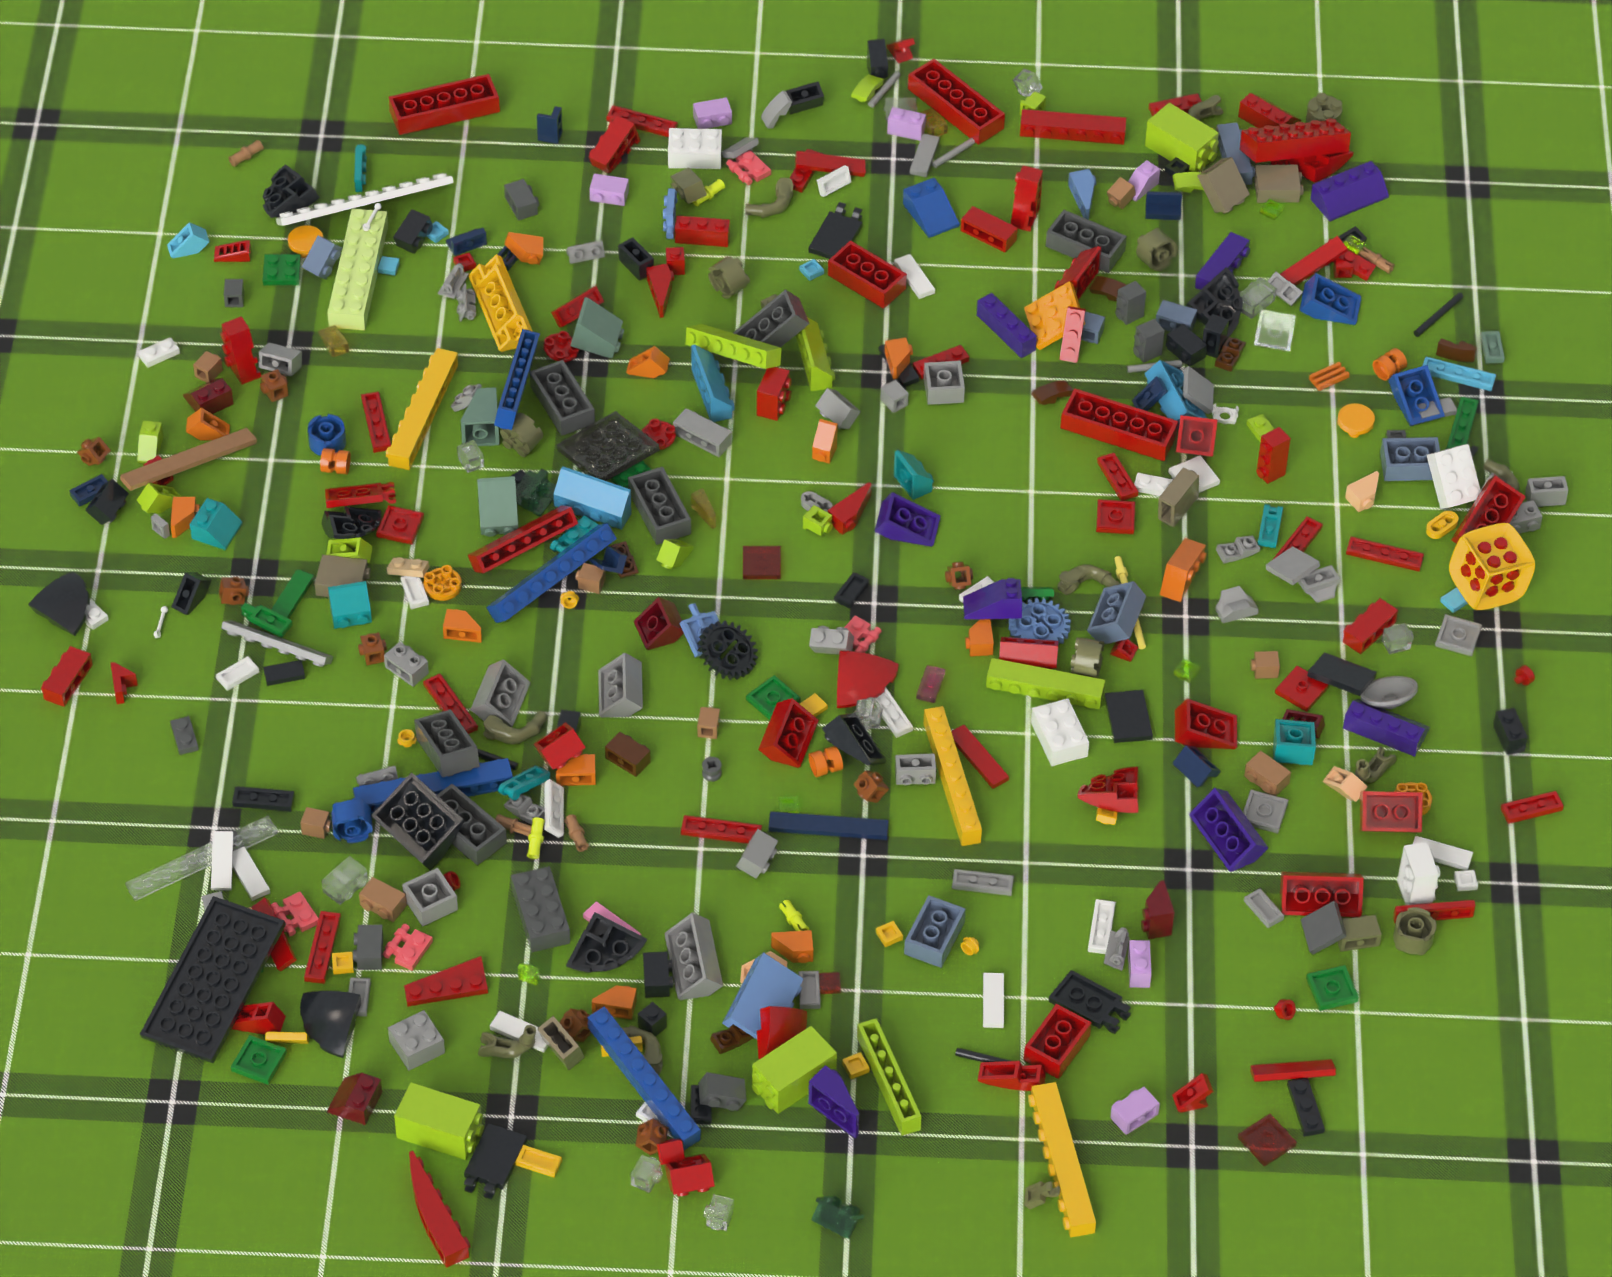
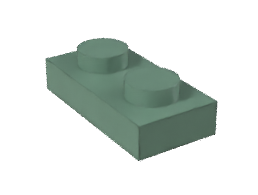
M1499 331L1481 332L1480 338L1485 362L1504 363L1505 357Z

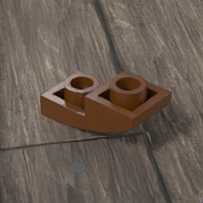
M1097 275L1089 290L1093 294L1106 295L1110 301H1117L1118 289L1126 286V284Z
M1229 337L1223 345L1222 352L1215 361V367L1232 372L1244 350L1246 342Z
M1441 338L1438 342L1436 355L1454 361L1474 362L1477 347L1463 341L1456 345Z
M1065 380L1043 385L1033 390L1031 395L1039 404L1047 405L1056 403L1057 397L1071 396L1074 389Z
M624 541L610 545L627 555L623 573H618L620 579L638 574L633 555L631 556L627 542Z
M733 1024L729 1029L713 1033L710 1040L719 1054H722L747 1043L754 1037Z

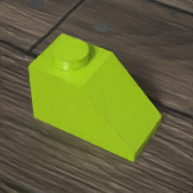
M143 421L139 434L137 463L145 464L148 460L159 455L164 438L162 422Z
M148 483L137 501L141 505V509L146 513L160 514L172 507L173 497H181V495L173 487Z
M362 538L329 540L326 555L365 559L367 564H370L373 546Z
M664 539L656 560L661 562V566L667 569L680 567L692 552L694 546L680 539Z

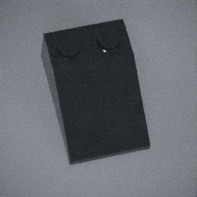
M856 713L838 715L822 728L828 742L869 766L887 762Z

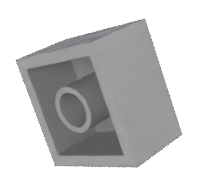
M961 361L924 363L923 378L927 405L964 403L965 386Z
M438 868L402 884L407 904L422 927L458 910L457 895Z
M425 1010L388 1027L389 1042L408 1071L445 1053L444 1039Z

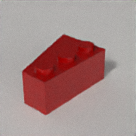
M616 116L609 123L607 131L600 136L596 147L589 153L592 166L610 174L622 161L621 157L625 153L629 154L631 152L630 147L634 143H640L641 140L635 125Z
M1024 165L1021 171L1016 173L1015 177L1017 184L1014 190L1015 198L1011 224L1018 229L1031 232L1041 206L1043 170Z
M242 316L221 324L222 332L220 335L224 342L222 349L226 356L224 357L226 366L232 369L242 385L260 378L261 372L255 366V363H258L257 357L252 355L254 344L250 329Z

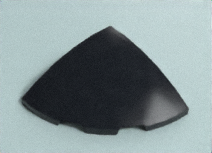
M285 164L271 178V186L265 188L263 193L265 204L263 208L270 218L280 217V213L288 211L294 213L297 212L296 209L311 205L319 199V196L315 189L304 181L301 175Z
M1226 267L1186 305V307L1197 309L1196 318L1205 326L1212 314L1228 319L1227 338L1236 329L1243 306L1236 278Z
M344 506L343 512L324 511L322 527L329 538L351 539L370 534L379 526L382 513L381 510Z
M72 571L47 585L28 605L35 613L48 619L51 624L76 636L86 619L84 612L86 606L90 605V594L86 590L85 581Z
M594 912L566 966L583 972L613 970L634 958L648 939Z
M312 991L303 993L300 1015L302 1016L304 1029L310 1039L313 1038L319 1043L322 1050L343 1058L356 1025L355 1019L361 1006L360 994L341 991Z

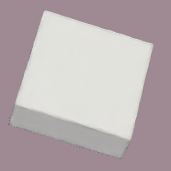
M1474 870L1454 872L1457 891L1478 889Z

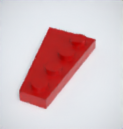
M482 957L474 958L404 985L407 1007L488 994Z

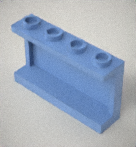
M763 952L755 958L722 1024L728 1028L734 1024L757 1039V1030L761 1029L760 1009L768 1006L792 1008L794 1006L792 1002L794 997H797L802 990L800 985L803 978Z

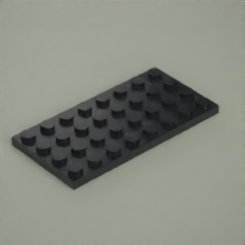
M213 896L141 1030V1038L214 1063L286 925L285 921Z

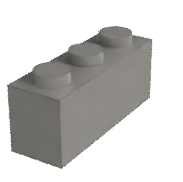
M687 408L673 421L676 436L717 457H720L732 444L731 431Z

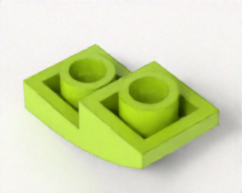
M868 74L856 86L851 97L856 98L860 102H867L874 97L875 90L883 86L884 79Z
M1201 172L1174 174L1172 177L1175 190L1191 193L1193 189L1204 190L1197 176Z

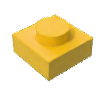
M1097 808L1096 821L1115 825L1117 812Z
M894 921L876 928V934L884 947L903 940V934Z
M352 952L332 953L333 975L354 973Z
M861 1052L842 1059V1065L850 1079L870 1071Z

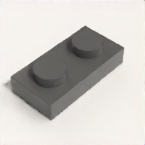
M190 717L170 720L179 755L198 751V744Z

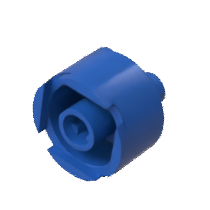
M328 414V416L322 417L319 415L309 422V447L315 454L321 456L323 448L334 449L335 452L345 448V426L342 419L338 416Z
M359 797L333 804L331 816L334 837L339 841L345 839L347 843H358L366 840L369 837L368 834L373 831L370 806Z

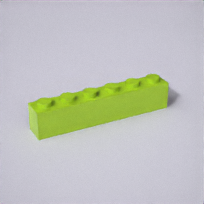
M704 324L686 327L685 345H696L709 352L764 369L777 367L781 364L782 348Z
M992 658L987 673L986 688L1048 699L1050 701L1069 699L1071 705L1100 709L1105 680Z
M877 1018L857 1024V1039L901 1136L921 1130L922 1116Z

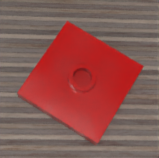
M1098 499L1096 532L1134 535L1135 502Z
M388 505L376 536L413 545L424 519V513Z
M1296 666L1275 689V694L1308 712L1325 693L1329 684L1308 677L1306 670Z

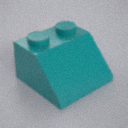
M896 450L894 477L912 500L932 492L933 477L930 473L926 472L921 461H918L912 454Z
M207 498L190 523L191 537L194 540L226 550L243 522L224 503Z
M366 581L328 587L334 629L372 623Z
M1275 719L1273 760L1280 763L1313 765L1316 749L1314 722Z

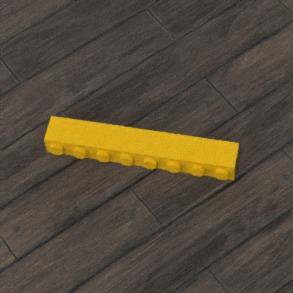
M437 348L434 355L430 356L428 368L425 367L422 381L419 380L417 384L416 394L413 393L411 404L405 410V417L399 422L398 432L393 435L392 445L387 448L386 457L388 458L389 466L410 471L458 367L457 352Z
M944 707L924 709L923 724L932 753L935 754L936 766L961 846L981 843V824Z
M1053 1082L1032 1086L1031 1095H1028L1030 1107H1033L1035 1111L1033 1112L1034 1123L1039 1125L1038 1137L1039 1141L1044 1143L1043 1155L1049 1161L1048 1173L1050 1177L1053 1176L1054 1178L1053 1188L1060 1187L1058 1208L1064 1214V1229L1068 1230L1070 1237L1095 1233L1096 1220L1057 1084Z

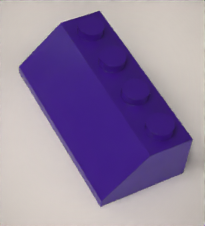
M1371 160L1312 184L1310 199L1330 222L1389 198V193L1382 172Z
M1360 699L1352 701L1345 714L1343 729L1414 757L1430 729L1429 726L1388 710L1370 706Z
M1214 788L1188 814L1230 872L1256 862L1268 849L1266 843L1228 791Z

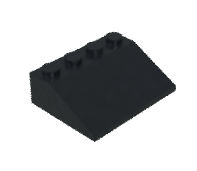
M412 772L371 815L429 871L445 856L465 821Z

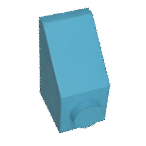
M189 222L167 244L170 257L178 258L199 253L209 243L206 229Z

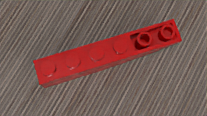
M410 1151L411 1180L419 1216L429 1239L447 1268L469 1258L468 1249L471 1246L467 1237H462L458 1221H453L451 1217L452 1212L448 1204H443L440 1190L434 1188L431 1174L424 1171L423 1168L425 1167L421 1157H416L414 1151Z

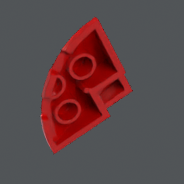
M1349 150V152L1286 160L1291 165H1298V172H1301L1305 178L1315 183L1340 169L1353 156L1354 152Z
M840 651L837 708L861 705L862 700L869 697L874 699L884 693L885 687L889 682H894L899 664L872 654Z
M1138 767L1116 769L1112 775L1107 777L1103 774L1093 777L1091 784L1088 786L1083 784L1077 794L1078 799L1110 811L1138 813Z
M777 1006L761 1008V1029L757 1030L758 1058H763L804 1031L807 1027V1011Z

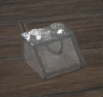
M1260 309L1254 345L1290 351L1297 315Z

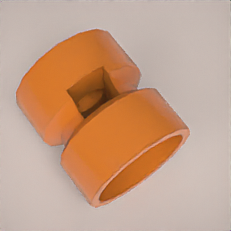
M1393 348L1373 361V370L1381 380L1386 381L1393 374L1399 373L1407 367V359L1399 349Z
M323 448L320 459L321 472L332 473L336 471L337 474L347 475L351 462L350 451L339 450L335 452L334 449Z
M836 746L825 748L824 752L818 750L808 755L811 770L816 778L827 775L828 771L834 773L843 770L842 757Z

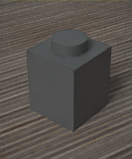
M225 279V307H243V279Z

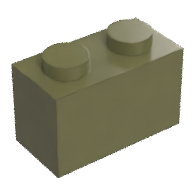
M690 168L670 176L672 180L671 188L675 189L681 200L684 199L688 204L707 195L702 180Z
M1376 915L1342 919L1346 937L1337 941L1340 952L1380 945L1382 934Z

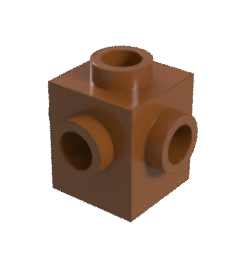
M278 369L261 375V391L263 394H267L271 402L288 396V381L285 375H281Z
M100 437L83 441L77 453L81 456V460L90 466L101 464L111 450Z
M963 561L953 562L952 566H947L948 571H945L946 583L949 582V585L955 589H965L967 585H971L973 571L967 564H963ZM957 571L961 573L959 578H955V572Z
M221 577L219 588L221 604H244L245 597L249 595V587L246 586L244 578Z
M380 633L360 636L361 644H358L360 656L364 655L366 666L384 662V651H387L385 639L381 640Z
M865 770L853 784L861 798L874 803H878L889 790L883 782V777L876 771Z
M570 1008L559 1022L574 1041L584 1042L591 1034V1031L588 1029L589 1014L582 1009Z
M654 1118L639 1124L635 1146L649 1155L657 1153V1144L667 1140L668 1128Z

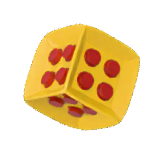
M1509 523L1494 524L1467 532L1458 540L1449 563V572L1453 582L1467 603L1475 610L1491 609L1520 599L1527 591L1535 571V560L1531 551L1516 529Z

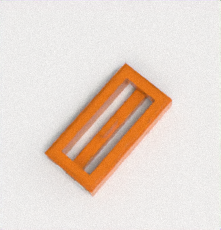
M1337 362L1309 375V380L1320 391L1349 378L1350 373L1345 371L1346 368L1344 366L1341 367L1340 362Z

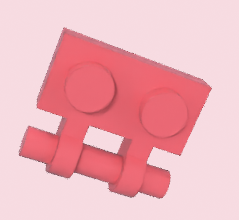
M751 150L736 157V162H733L731 159L726 162L729 170L732 173H736L739 176L738 178L747 185L753 182L752 178L758 182L771 175V169Z
M856 615L844 627L854 636V652L866 653L869 645L872 642H876L879 634L882 632L879 627L870 630L871 624Z
M301 892L283 899L284 907H279L276 902L271 904L276 917L285 921L286 925L283 931L287 932L289 936L295 935V928L299 927L301 932H304L318 923L319 918ZM290 914L293 919H287L286 916Z
M403 924L394 933L395 937L392 941L386 944L382 955L387 959L392 954L395 955L396 964L413 971L432 944L433 937L416 929L410 935L407 933L410 927L407 924ZM401 941L405 942L402 948L398 947Z

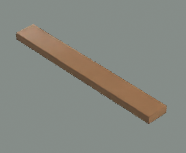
M245 428L121 474L120 480L132 491L148 483L156 482L257 443V438Z

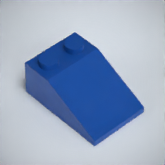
M935 178L903 189V205L928 238L960 226L943 188Z
M1315 273L1304 284L1299 311L1314 319L1355 325L1357 323L1361 296Z
M1428 365L1393 374L1388 380L1394 398L1409 426L1445 417ZM1434 401L1440 414L1422 419L1419 412L1426 411L1429 407V402ZM1425 403L1426 408L1420 409L1417 404Z

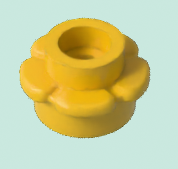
M573 591L562 593L560 596L561 604L567 609L574 608L579 601V596Z
M410 729L402 730L397 739L398 744L404 747H411L417 741L414 732Z
M965 937L961 943V949L969 956L977 954L979 942L974 937Z

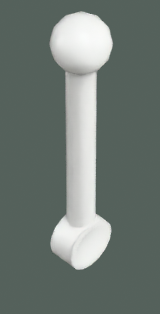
M380 203L375 204V209L366 224H363L364 231L370 230V223L377 211L381 209Z
M166 606L161 607L162 613L160 616L157 630L154 631L155 638L161 637L160 630L162 627L165 613L168 612V608Z

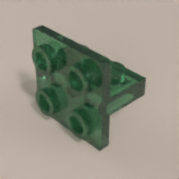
M541 468L538 474L529 470L516 487L517 504L539 517L542 516L554 499L553 494L556 487L555 484L548 480V472Z
M825 1195L824 1197H817L816 1202L819 1204L811 1220L850 1239L858 1220L863 1219L865 1215L860 1213V1208L851 1204L849 1206L841 1203L842 1199L834 1195L830 1197Z

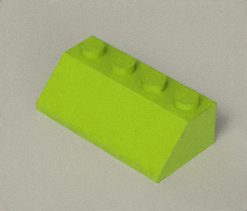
M808 318L810 324L796 334V339L810 391L831 389L832 381L835 380L834 370L830 369L831 358L830 356L827 357V344L823 343L824 333L823 330L819 329L817 322Z

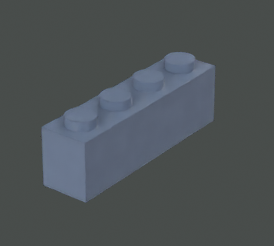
M1237 122L1217 125L1216 131L1219 132L1218 147L1221 157H1232L1245 185L1252 184V177H1255L1254 166H1251V159L1239 150L1242 129H1239Z

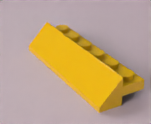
M496 254L485 266L479 264L468 277L499 351L504 352L517 348L522 329L533 330L501 256Z

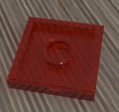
M743 546V579H781V546Z
M1268 1114L1238 1134V1139L1264 1167L1294 1148L1297 1144L1296 1140L1271 1114Z

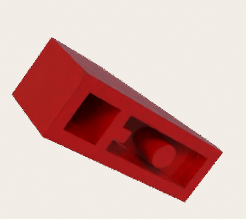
M668 264L646 267L647 282L660 318L664 317L672 290V281H674L673 270H669Z
M870 482L828 509V513L832 515L833 527L842 535L853 530L871 498L872 484Z
M274 1002L244 1005L232 1029L265 1035L267 1032H281L286 1015Z

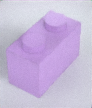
M727 97L693 103V117L698 129L732 124V110Z
M892 107L888 117L887 134L920 141L926 128V114Z
M594 174L589 188L590 201L625 206L629 192V179Z
M1129 940L1128 968L1130 988H1150V940Z
M1142 1087L1139 1090L1132 1091L1122 1101H1116L1112 1106L1110 1118L1127 1135L1157 1116L1160 1103L1145 1087Z

